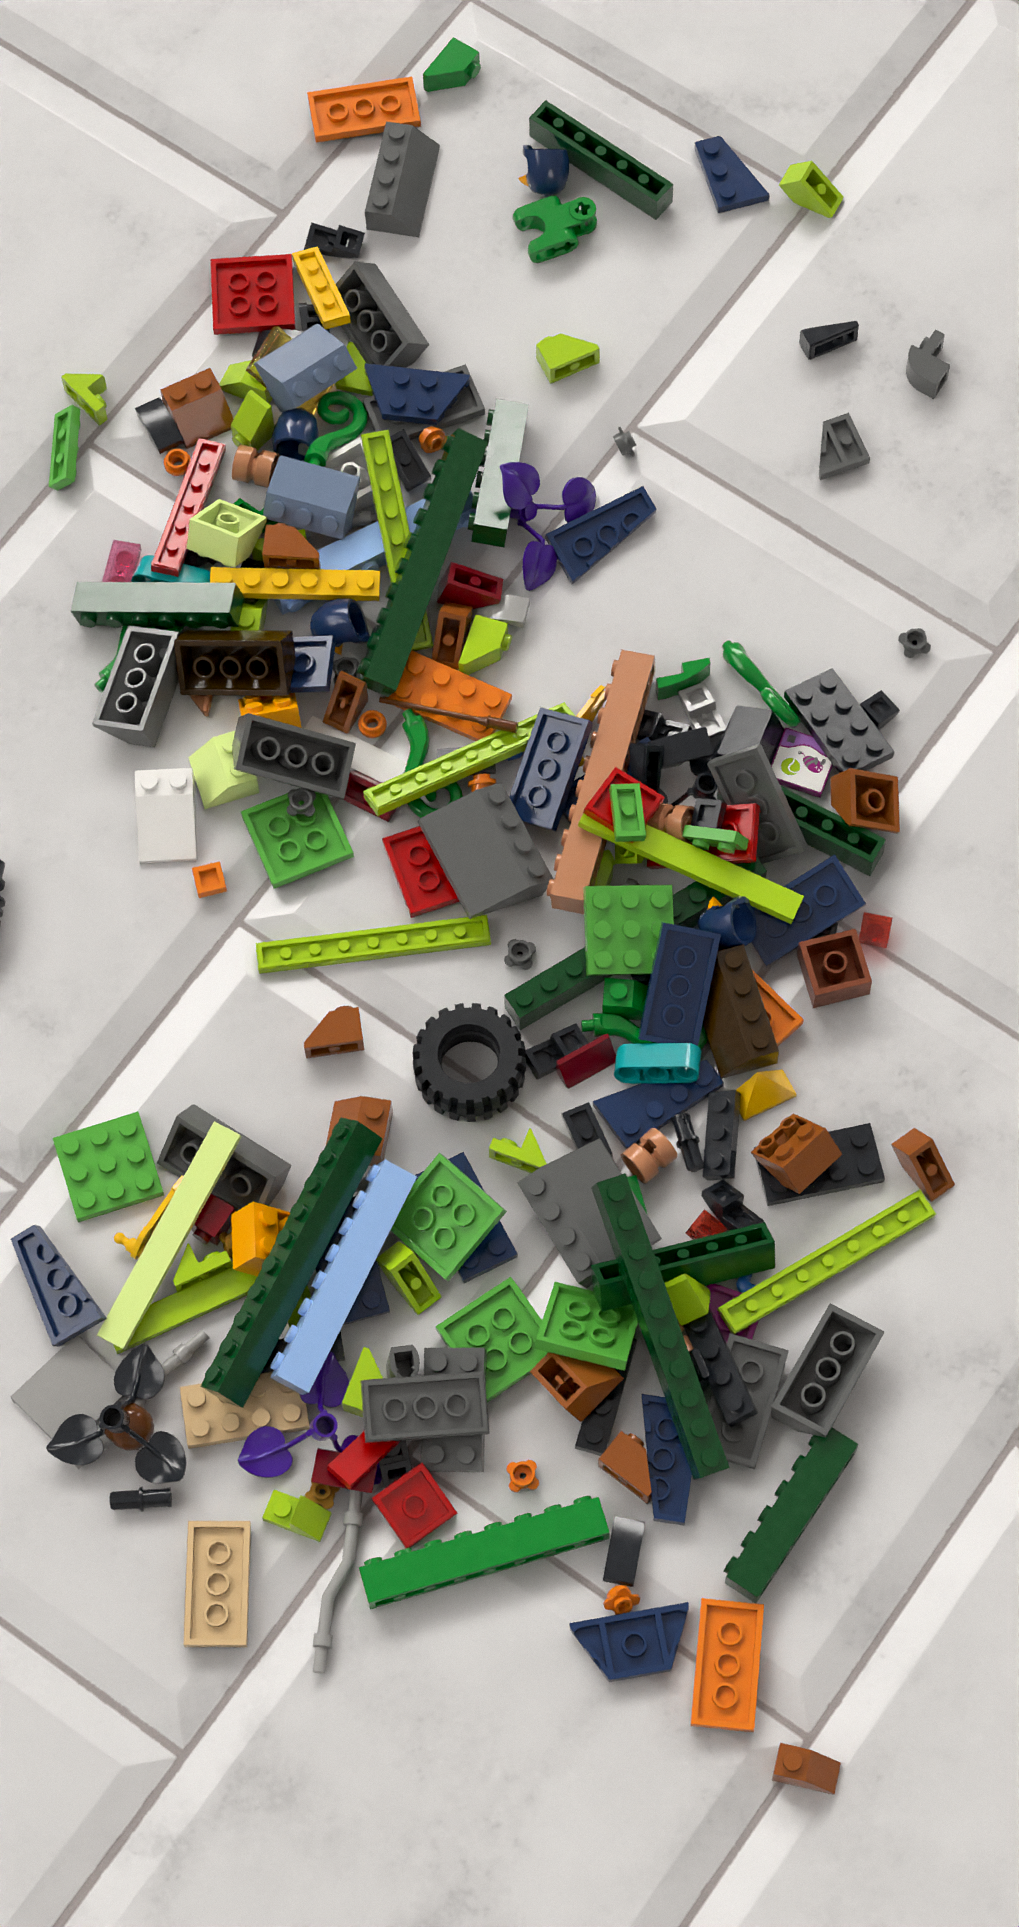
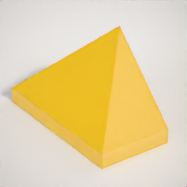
M783 1069L757 1072L736 1089L741 1094L739 1114L743 1121L788 1101L797 1095Z

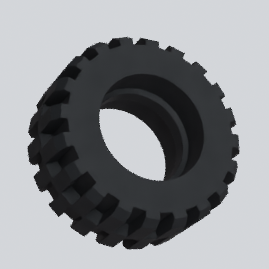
M460 1003L455 1004V1010L449 1011L446 1007L438 1011L439 1018L435 1019L431 1016L425 1022L426 1029H420L416 1036L417 1044L413 1046L415 1082L418 1091H422L423 1099L428 1105L433 1103L434 1110L439 1114L443 1115L445 1111L449 1112L450 1119L457 1121L460 1116L467 1117V1122H476L475 1117L482 1115L484 1120L493 1117V1111L496 1109L499 1113H502L508 1108V1101L514 1102L519 1095V1088H523L525 1081L526 1050L524 1041H521V1033L517 1026L512 1027L511 1019L505 1014L499 1017L498 1010L491 1006L487 1010L481 1009L480 1003H472V1007L464 1008V1004ZM477 1042L489 1047L496 1054L498 1063L494 1072L487 1078L474 1083H463L450 1078L443 1071L442 1058L448 1050L460 1043Z

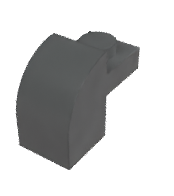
M936 329L930 338L925 337L919 348L911 345L906 365V375L909 383L916 390L932 399L936 397L947 381L950 364L937 358L943 348L945 334Z

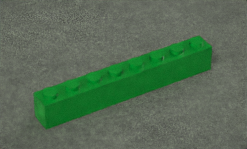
M583 1496L575 1499L573 1505L562 1507L561 1504L552 1505L545 1508L542 1514L532 1516L531 1513H525L515 1517L514 1522L502 1525V1522H494L486 1525L484 1531L472 1534V1531H464L454 1535V1539L442 1542L441 1539L425 1543L424 1548L412 1551V1548H406L395 1552V1557L382 1560V1557H375L366 1560L364 1566L359 1567L369 1607L374 1609L608 1540L610 1538V1531L599 1497L592 1499L591 1496Z

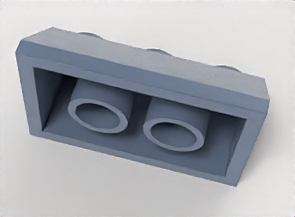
M319 324L313 325L254 363L280 412L297 408L357 369L344 343Z
M281 455L266 492L263 516L267 517L268 520L343 539L352 528L360 477Z

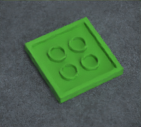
M315 792L316 799L313 801L315 813L310 817L305 816V814L290 816L287 813V807L290 803L288 793L241 811L242 819L273 889L354 857L353 850L328 795Z
M672 885L583 887L586 976L651 974L661 923L674 924Z
M138 1111L53 1138L78 1223L164 1196Z
M439 1153L414 1182L391 1231L445 1280L450 1281L507 1211L444 1155Z
M509 1277L435 1326L436 1331L448 1348L487 1349V1403L530 1375V1371L548 1353L547 1351L535 1349L536 1338L542 1319L512 1277Z
M554 1282L536 1338L535 1349L625 1371L638 1326L634 1308L631 1304L602 1312L593 1291Z

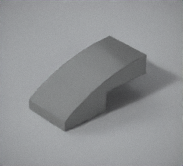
M501 594L499 604L473 609L471 622L473 623L475 615H480L523 628L530 605V598Z
M705 682L678 691V696L693 730L706 727L709 738L725 733L727 727L716 709V702Z

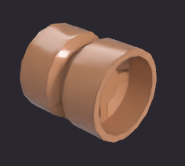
M240 444L233 460L232 479L245 483L253 480L255 485L268 488L279 459V454L266 450L258 453L256 448Z
M661 804L647 825L690 844L692 842L682 835L685 825H691L694 807Z
M651 1128L640 1138L639 1145L634 1143L621 1153L622 1161L626 1167L643 1184L648 1183L659 1173L658 1167L666 1168L678 1157L671 1142L656 1128Z

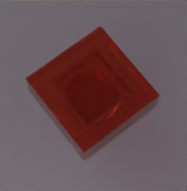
M864 912L859 935L860 943L887 948L893 917Z
M704 1209L685 1234L694 1240L723 1233L727 1228Z

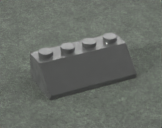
M386 121L365 208L366 230L418 238L420 236L440 145L413 125Z
M354 261L336 283L351 323L341 325L342 329L367 364L403 368L414 364L429 346V343L378 266L373 263Z
M128 625L93 719L92 725L126 743L155 748L179 682L174 640L180 636L179 632Z
M247 713L238 717L232 743L234 770L344 799L356 743Z
M195 1104L176 1116L157 1164L178 1177L184 1176L215 1121L240 1134L242 1137L211 1194L233 1206L235 1211L240 1210L253 1201L270 1206L282 1189L292 1166L291 1164Z
M830 1303L773 1402L771 1417L798 1432L826 1438L883 1337L884 1331Z

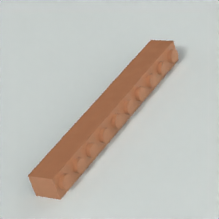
M621 649L619 660L613 661L611 676H613L612 684L607 683L604 693V700H607L605 708L600 707L598 712L597 724H600L598 732L593 731L591 736L590 748H593L591 756L586 755L583 764L585 776L583 780L578 781L576 788L578 800L576 805H571L569 812L571 824L569 829H564L561 845L564 848L562 854H557L555 859L554 871H557L555 879H550L547 887V896H550L551 905L554 909L584 914L583 887L595 885L607 840L578 827V823L583 815L584 808L612 770L617 767L627 773L630 763L629 746L630 743L636 742L656 672L655 655Z

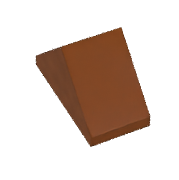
M340 671L322 722L348 734L369 700L367 683Z

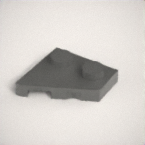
M849 413L823 421L819 465L820 480L870 463V456Z

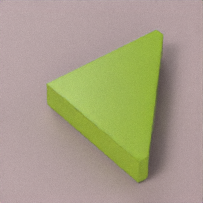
M348 341L347 350L357 369L335 383L336 389L373 396L370 382L365 374L364 366L366 362L353 342Z

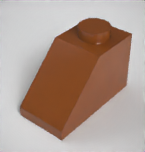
M283 523L266 525L262 552L264 568L321 569L319 552L294 526H288Z
M445 601L438 614L432 660L453 669H459L458 663L469 634L473 607Z
M340 1006L334 1011H329L304 1042L306 1059L365 1050L359 1007Z
M913 1128L891 1144L902 1168L931 1202L955 1185L931 1137Z
M620 1431L598 1459V1467L648 1504L651 1500L652 1491L646 1449L643 1447L644 1442L633 1433L627 1435Z
M780 1743L772 1781L834 1795L841 1762L810 1749Z

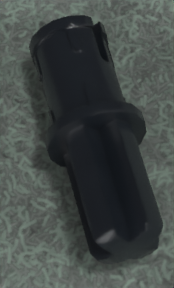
M680 1113L671 1118L678 1138L676 1146L681 1149L686 1169L691 1172H697L704 1167L698 1146L700 1139L698 1136H695L690 1114L683 1113L684 1118L682 1119Z
M142 1486L139 1487V1490L113 1491L109 1496L110 1507L112 1510L140 1509L141 1512L144 1511V1508L172 1507L171 1487L143 1490Z

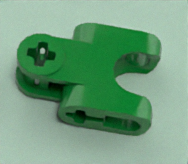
M549 196L517 208L512 217L516 227L521 231L537 229L543 232L541 236L530 241L528 245V255L534 263H541L573 251L579 245L577 237L590 234L597 226L596 205L593 200L587 197H580L562 204L559 197Z

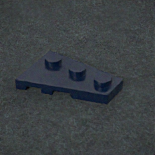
M721 136L695 142L694 149L718 213L769 201L770 194Z

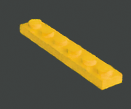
M211 567L210 583H236L244 598L380 601L381 574L380 571Z

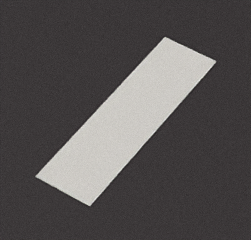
M312 716L304 728L356 743L351 768L381 783L404 773L406 761L349 733L346 734L323 723L321 719Z

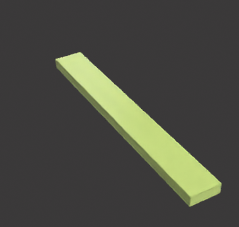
M215 1121L213 1122L97 1336L126 1350L242 1137L240 1134Z

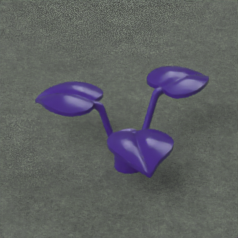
M509 462L501 464L500 470L503 480L504 499L511 508L510 518L518 520L517 525L525 528L538 540V542H529L523 555L524 585L526 590L531 591L547 582L553 576L557 567V556L554 547L545 545V539L526 522L536 517L537 509H565V521L569 523L594 510L596 491L589 480L583 477H575L570 479L563 488L562 501L564 504H536L533 502L532 495L540 487V477L537 470L526 463Z
M329 1352L309 1393L299 1394L304 1403L310 1405L318 1404L317 1409L320 1414L311 1421L309 1430L290 1442L285 1443L284 1435L280 1430L270 1426L257 1428L245 1440L237 1461L241 1468L258 1477H277L285 1473L292 1465L293 1458L287 1449L310 1436L318 1441L330 1439L333 1447L338 1452H342L358 1437L357 1435H349L340 1446L337 1441L338 1436L335 1434L338 1428L337 1420L323 1408V1405L334 1408L342 1404L349 1386L347 1374L338 1363L333 1352ZM379 1462L377 1464L374 1485L379 1484L382 1479Z

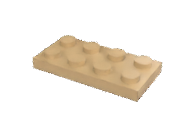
M273 1372L260 1374L243 1408L224 1402L200 1387L201 1384L180 1387L188 1449L246 1440L254 1430L263 1426L274 1427L283 1434L309 1430L307 1404L301 1400L299 1393L271 1379L270 1377Z
M188 1521L184 1647H247L251 1546L250 1521Z

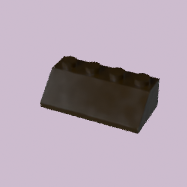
M186 630L174 640L181 695H289L296 659L293 630Z
M744 944L717 951L703 1019V1027L720 1079L778 1063L779 1049Z

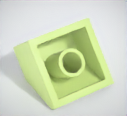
M218 499L190 519L187 549L196 552L199 556L217 560L225 566L236 567L250 557L267 522V517Z
M235 731L211 738L188 757L205 809L260 793L255 775L234 770L232 743Z

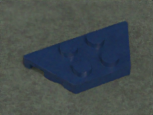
M366 363L364 366L366 377H368L372 393L378 403L381 417L384 420L438 425L445 416L446 410L451 408L457 401L458 394L464 387L467 388L470 384V375Z
M685 1602L569 1623L572 1634L608 1682L665 1673L672 1670L688 1614L689 1603Z

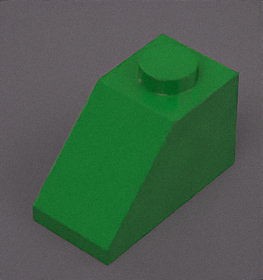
M453 37L423 73L424 90L431 92L465 86L471 78L474 79L481 69L479 51Z
M605 978L602 1013H613L623 1016L628 1020L641 1021L648 986L636 980Z

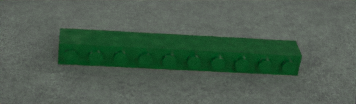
M460 428L451 435L447 434L443 440L441 450L444 453L442 458L437 459L431 474L435 475L432 484L429 483L423 493L422 498L426 500L423 509H418L413 520L416 528L414 533L411 532L405 541L404 548L407 549L405 557H401L396 565L395 573L398 576L395 583L392 582L388 587L385 598L389 600L386 608L382 607L377 616L376 623L379 624L377 632L371 634L367 643V648L370 649L368 656L361 660L357 673L361 674L359 679L367 683L368 689L386 697H389L397 690L488 444L487 441Z
M757 856L756 862L735 864L766 879L767 870ZM695 881L673 894L674 924L694 928L698 925L702 913L707 910L709 901L713 896L722 906H725L734 898ZM584 947L504 995V1007L521 1031L605 981V978H610L613 975L586 976V953Z
M341 1117L334 1126L332 1135L324 1150L320 1153L318 1162L310 1177L305 1181L304 1188L297 1202L291 1208L290 1215L283 1229L278 1233L271 1252L264 1260L259 1275L250 1287L248 1296L240 1311L235 1315L226 1338L221 1342L212 1365L205 1373V1378L200 1387L226 1403L241 1408L244 1407L383 1139L359 1121Z
M626 1173L597 1182L591 1189L693 1479L696 1480L730 1468Z

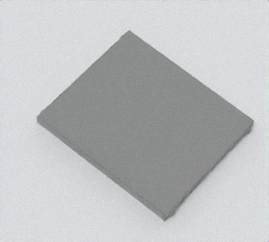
M76 1336L11 1396L13 1403H16L53 1439L59 1426L70 1416L85 1414L98 1422L101 1411L108 1405H116L124 1396L118 1394L115 1390V1371L83 1341L82 1337Z

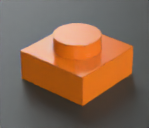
M220 861L192 868L199 898L227 892Z

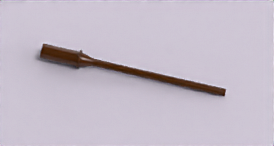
M384 697L379 698L380 703L477 722L485 726L486 729L492 728L516 733L518 730V722L491 717V715L476 717Z

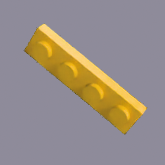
M318 246L292 253L293 263L324 329L351 323L350 314Z

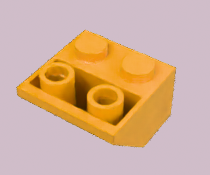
M289 693L288 696L245 695L242 699H238L241 716L250 713L302 728L295 693Z
M253 1201L231 1214L233 1270L254 1276L259 1275L262 1264L271 1252L276 1242V1237L283 1229L290 1212Z

